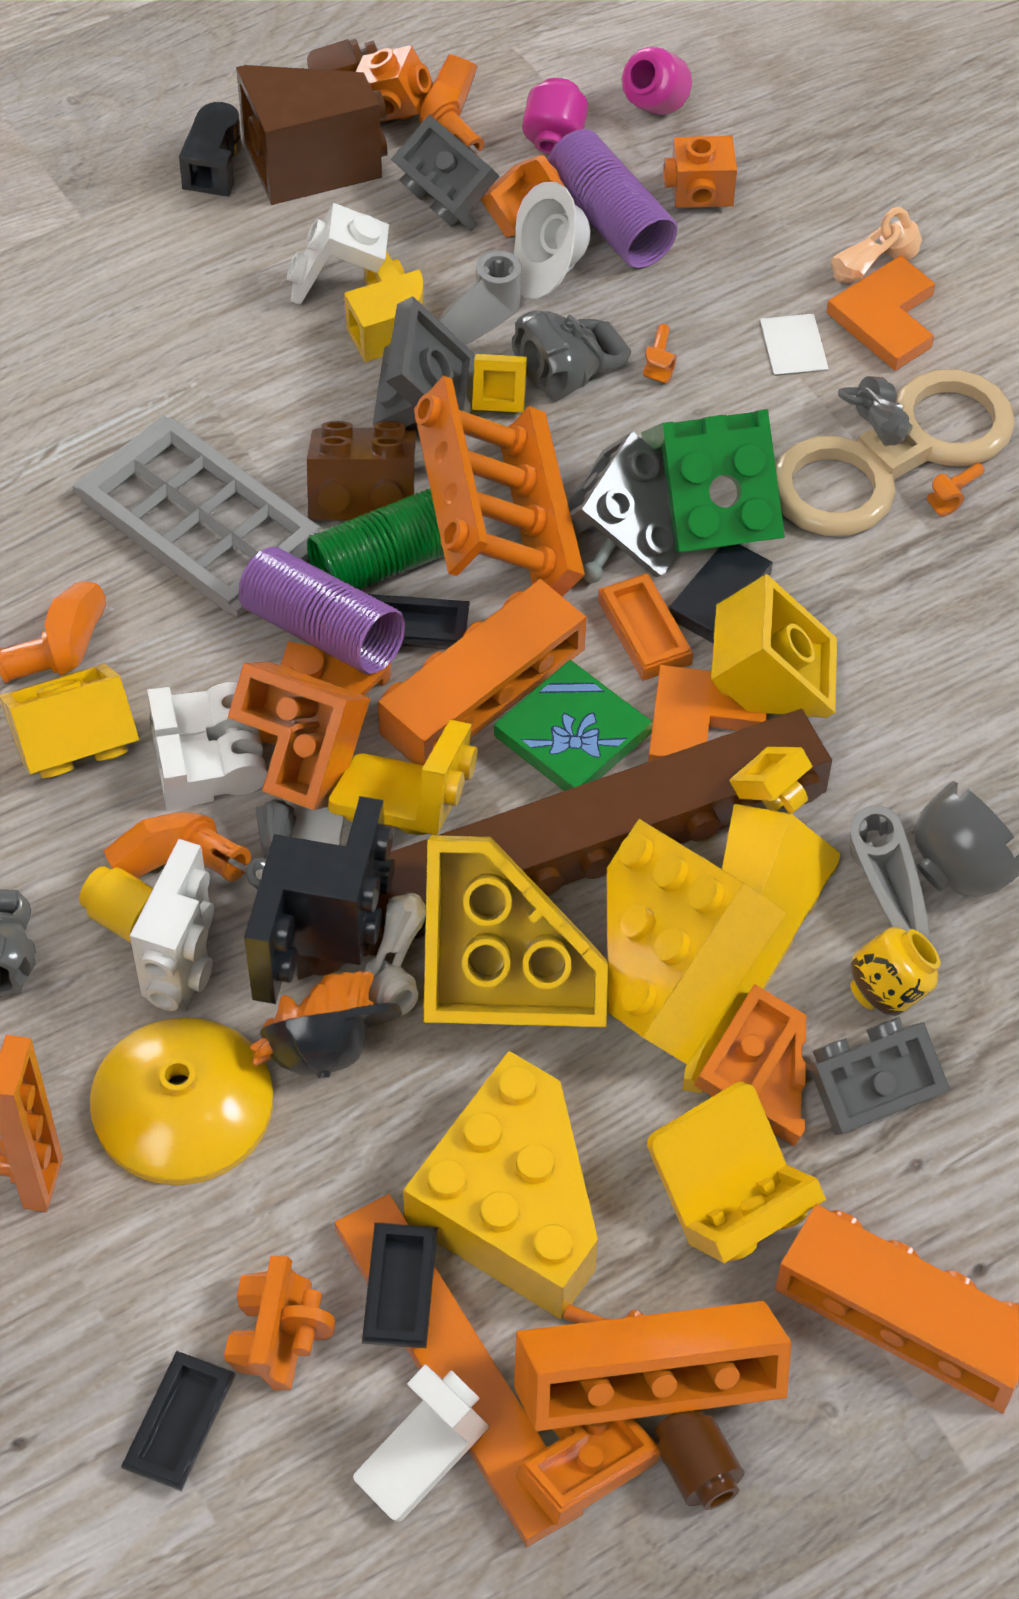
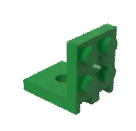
M768 409L734 415L709 416L681 422H664L641 432L642 439L656 451H662L676 553L785 538ZM719 476L731 479L737 488V496L734 503L726 508L716 505L709 493L712 481Z

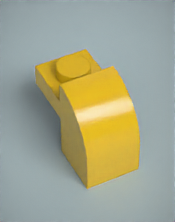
M387 250L385 261L377 273L364 268V283L366 286L344 293L346 329L364 362L383 357L384 347L388 346L392 340L398 303L414 296L424 306L423 277L420 269L405 274L401 262L397 258L392 260Z

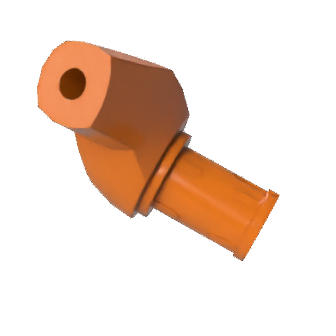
M448 54L429 92L424 98L419 122L421 124L430 114L470 150H472L470 146L474 145L477 150L482 151L485 144L484 140L460 117L478 66L469 60Z
M88 581L77 582L55 597L48 610L44 623L45 631L41 632V638L4 649L0 648V675L4 683L52 669L53 673H59L62 676L71 672L82 663L94 628L106 607V596L97 583Z
M176 812L143 819L104 849L105 856L112 868H121L136 878H140L148 872L166 865L178 839L200 845L204 866L220 874L229 882L237 881L245 874L243 870L229 863L230 858L237 860L245 866L251 861L250 851L246 847L240 846L217 833L213 819L209 816L193 812Z

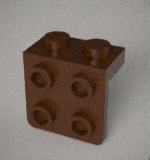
M329 421L323 423L321 428L313 429L307 454L308 518L310 520H352L353 517L364 516L365 513L375 511L376 508H382V506H387V504H392V502L397 500L401 501L402 498L406 499L407 496L415 495L416 430L405 428V424L396 421L378 422L374 424V428H353V424L350 422Z

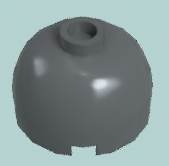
M952 781L937 793L920 812L915 825V843L924 859L917 864V867L926 880L939 891L948 885L964 896L981 897L995 893L1019 876V854L1014 858L1012 852L1006 846L1014 836L998 816L969 789L959 797L957 795L958 783Z

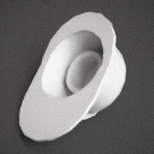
M542 182L533 187L523 198L517 212L514 255L520 260L522 266L521 295L526 299H540L549 295L561 284L566 273L585 254L589 245L591 232L589 220L582 209L574 204L568 189L557 182Z

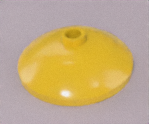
M180 1017L148 1024L126 1036L111 1049L96 1072L90 1093V1113L96 1136L105 1152L116 1164L132 1175L150 1182L165 1185H188L205 1182L221 1176L238 1166L256 1149L269 1126L274 1100L271 1076L266 1062L260 1066H254L252 1063L254 1053L249 1047L252 1043L236 1030L219 1022L202 1018ZM177 1075L188 1077L187 1081L180 1085H173L168 1082L170 1078Z

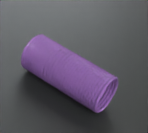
M589 129L576 130L557 142L547 160L557 170L560 180L568 189L574 204L582 209L592 226L597 229L600 235L605 238L608 244L613 247L616 253L630 267H647L661 259L669 251L676 239L678 225L675 219L658 203L595 132Z
M267 547L258 552L248 562L242 572L239 582V600L243 608L364 674H375L386 668L395 658L404 638L405 622L400 611L279 547Z

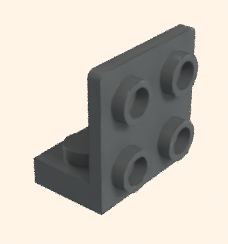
M632 431L602 450L568 502L575 536L586 529L590 532L598 529L654 577H659L666 572L677 555L664 460L661 454Z

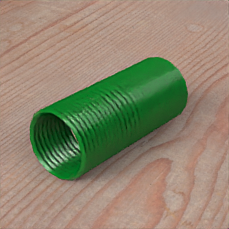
M430 489L411 495V497L407 496L406 499L402 498L401 501L397 500L392 502V504L382 506V508H376L375 511L365 513L364 516L359 515L358 518L348 519V522L344 521L343 524L339 523L338 526L334 525L333 528L329 527L319 531V533L309 535L306 542L312 566L359 590L367 586L371 587L372 584L376 585L378 581H384V578L395 577L396 573L401 575V572L405 573L406 570L410 571V569L434 561V559L444 557Z

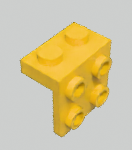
M449 720L424 765L366 753L356 754L351 761L350 767L345 770L329 796L328 810L353 822L359 796L379 799L384 802L385 825L399 827L401 831L411 835L432 834L438 836L452 807L457 806L460 801L465 780L470 781L475 770L478 749L475 746L469 745L472 724Z
M736 1082L654 1131L648 1137L647 1148L689 1245L722 1263L739 1260L748 1256L756 1249L758 1242L779 1229H787L798 1225L805 1220L808 1211L813 1209L816 1204L819 1205L826 1201L818 1178L786 1164L755 1088L748 1083Z

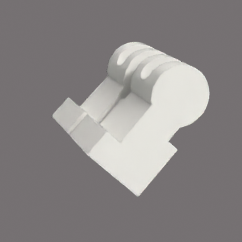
M236 682L217 684L209 688L208 691L171 695L170 687L147 689L150 727L166 811L212 802L216 795L250 794L264 786L268 770L265 760L261 757L263 747L261 739L257 735L258 729L227 718L237 687Z

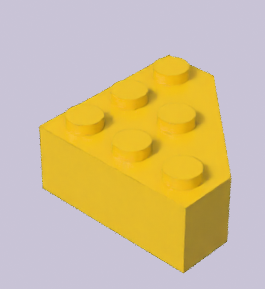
M638 819L607 867L608 1013L644 1039L688 1065L787 912L741 880Z
M431 835L427 844L424 1022L606 1027L607 958L491 837Z
M508 1051L403 1189L404 1218L409 1225L438 1227V1244L561 1320L566 1307L569 1304H573L595 1272L598 1237L561 1081Z

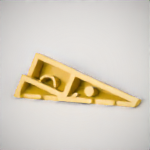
M738 804L733 806L722 869L753 888L787 912V914L688 1065L686 1064L682 1090L703 1093L701 1089L694 1086V1083L753 985L756 984L765 990L791 947L794 936L808 913L812 912L831 874H835L838 869L840 852L793 814Z

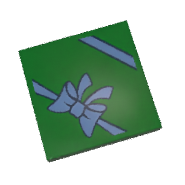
M569 660L494 724V737L563 791L601 779L652 733L653 722L572 660Z

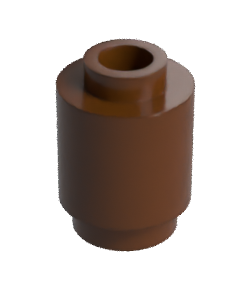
M702 1409L672 1413L657 1425L655 1434L660 1441L657 1445L660 1457L688 1506L702 1504L705 1510L716 1509L732 1500L739 1493L737 1484L743 1478L745 1472L713 1416L705 1415Z

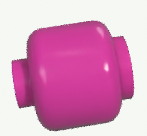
M653 46L640 49L634 53L625 64L621 78L622 89L627 99L636 107L657 115L674 113L682 107L688 99L692 87L691 71L686 62L672 52Z
M549 78L543 83L537 84L530 90L527 97L522 121V130L525 137L535 144L539 151L550 154L557 142L567 134L585 128L589 107L585 95L574 82L564 78Z

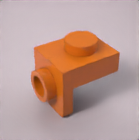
M538 155L512 166L480 199L506 238L516 235L517 212L523 198L533 187L542 182H557L564 186L557 170L548 162L544 155Z

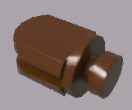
M356 38L346 39L312 50L307 57L308 69L356 72L362 57L373 54L378 50L374 40L364 43L365 48L360 49Z

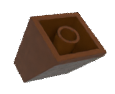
M256 65L236 67L243 143L271 205L382 178L381 157L387 156L388 149L385 135L380 127V121L386 119V107L381 92L379 90H372L364 72Z

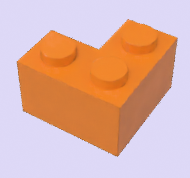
M272 662L243 663L227 718L278 736L262 791L311 810L328 807L329 796L345 770L350 767L371 698Z

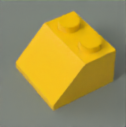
M765 574L716 605L711 680L723 695L732 697L748 712L784 715L803 709L806 716L828 718L835 714L837 637L768 574Z
M105 663L0 695V703L22 763L29 774L40 772L41 778L54 777L74 769L72 761L94 755L96 761L118 757L128 752L126 744L140 740L121 677Z

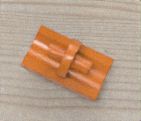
M270 1256L267 1271L241 1275L237 1292L238 1307L247 1316H258L255 1330H233L228 1335L224 1353L225 1361L237 1373L261 1376L273 1390L292 1389L298 1356H310L313 1341L326 1340L332 1337L336 1325L335 1317L329 1312L320 1309L322 1293L311 1289L312 1283L310 1280L292 1270V1260L289 1256Z

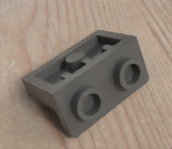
M430 114L391 159L405 173L399 180L420 200L428 193L436 200L430 208L451 227L459 220L470 231L477 226V223L468 213L500 177L493 168Z
M900 1017L866 1029L870 1040L850 1048L847 1038L812 1051L816 1062L806 1065V1079H814L835 1135L846 1133L950 1091L924 1022L904 1027Z

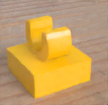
M475 354L472 410L523 413L525 407L527 357Z
M767 747L729 781L739 799L762 800L765 807L773 811L779 810L784 805L787 812L793 814L808 801L806 791L797 780L813 766L802 747Z

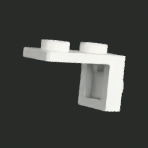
M333 203L323 221L315 219L307 236L305 252L303 254L296 252L292 258L287 273V280L293 282L290 301L301 305L330 255L377 273L386 257L389 224Z
M425 1364L414 1375L407 1385L423 1401L354 1473V1481L395 1522L403 1521L490 1427L471 1408L480 1398L452 1370L441 1379Z

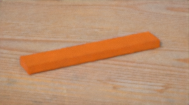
M390 1194L334 1222L335 1232L367 1285L374 1224L409 1225ZM434 1266L427 1349L405 1348L419 1370L426 1364L441 1379L452 1370L480 1398L471 1408L490 1427L468 1452L527 1548L581 1517L584 1509L557 1526L516 1478L519 1464L547 1448L538 1432L534 1430L529 1417Z

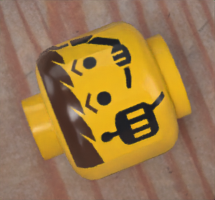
M891 927L881 932L853 954L850 964L854 979L850 983L851 990L858 1002L869 1010L876 1008L883 1014L891 1016L900 1015L936 989L939 977L937 969L941 965L939 955L932 943L919 931L914 929L907 931L899 927Z

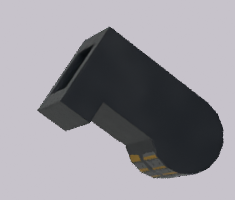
M213 102L204 105L197 112L179 155L183 190L230 196L234 186L232 157L237 155L241 149L239 112L233 105L225 102Z

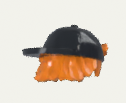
M359 970L355 973L344 972L326 975L322 978L320 984L314 985L310 994L304 998L300 1005H297L288 995L281 996L275 1019H267L264 1027L260 1030L261 1039L249 1046L254 1053L252 1063L254 1066H260L273 1059L280 1067L297 1074L317 1075L319 1079L330 1078L332 1072L347 1068L359 1059L364 1049L367 1027L397 1019L402 1015L401 1008L397 1003L374 1004L369 1000V991L374 979L372 972H361Z

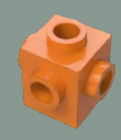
M412 45L397 49L384 48L373 54L364 55L356 72H364L372 90H379L383 96L386 107V119L380 122L393 119L405 120L419 115L424 98L433 84L428 68L421 63Z
M733 136L674 137L672 158H664L663 178L664 187L673 188L675 208L734 206L737 165Z

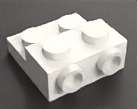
M178 839L130 934L141 996L147 998L156 1007L168 1011H174L177 1008L185 1011L194 992H202L205 989L213 967V960L208 957L206 948L208 929L214 915V904L209 902L207 890L210 874L204 870L201 846Z

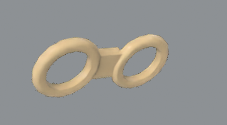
M939 369L916 376L899 390L896 403H900L903 406V411L909 416V423L913 425L910 435L906 437L903 443H898L894 446H884L874 428L860 435L858 441L842 436H816L794 444L778 458L776 473L782 514L801 529L826 537L851 536L871 529L889 513L896 495L894 480L926 461L947 467L972 466L975 463L993 459L1008 445L1015 427L1012 404L998 386L978 374L960 369ZM937 393H959L972 397L981 403L991 415L993 426L989 432L977 440L968 443H949L935 439L923 431L915 420L914 409L924 398ZM818 460H839L850 463L863 471L872 483L873 494L864 505L848 512H826L813 508L799 497L793 488V478L807 464Z

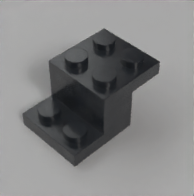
M359 796L346 846L274 834L244 936L252 1000L276 1004L282 982L291 983L293 980L298 955L361 965L366 943L376 944L382 920V909L376 908L379 893L389 894L395 869V859L389 858L393 841V826L385 825L383 800Z

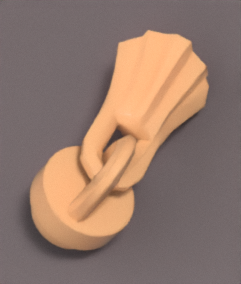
M902 207L892 208L885 214L881 227L862 242L833 257L831 267L834 278L840 283L852 285V283L864 277L869 268L884 252L888 256L893 257V259L900 255L906 260L913 258L918 254L922 242V235L918 225L910 220L908 212ZM895 216L898 217L900 220L894 223H890L891 219ZM879 237H880L881 245H879L878 243L874 242V241H875L877 238H879Z

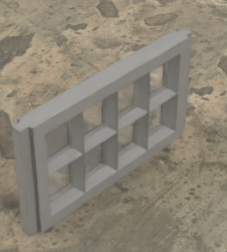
M165 415L72 485L73 492L81 498L84 504L229 615L233 614L237 618L246 611L239 600V582L248 562L258 552L267 547H279L291 555L307 561L309 559L307 539L309 535H314V533L321 531L320 526L172 417L168 418Z

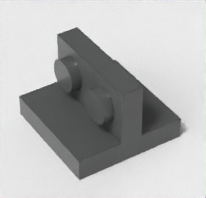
M414 296L397 304L392 340L388 346L384 347L373 425L383 421H396L405 424L406 427L415 423L414 407L419 399L428 393L443 375L453 380L459 410L467 413L471 412L475 354Z

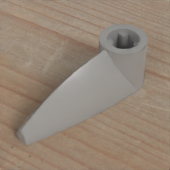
M501 250L490 251L482 255L476 265V282L464 291L439 316L438 320L460 341L468 345L514 315L521 304L522 266L520 260L514 254Z
M879 805L866 807L856 814L851 823V856L864 869L875 896L892 927H899L907 931L911 929L917 930L931 942L920 880L902 822L897 814L887 807ZM877 830L880 836L886 834L885 845L873 847L872 841L865 843L867 832Z

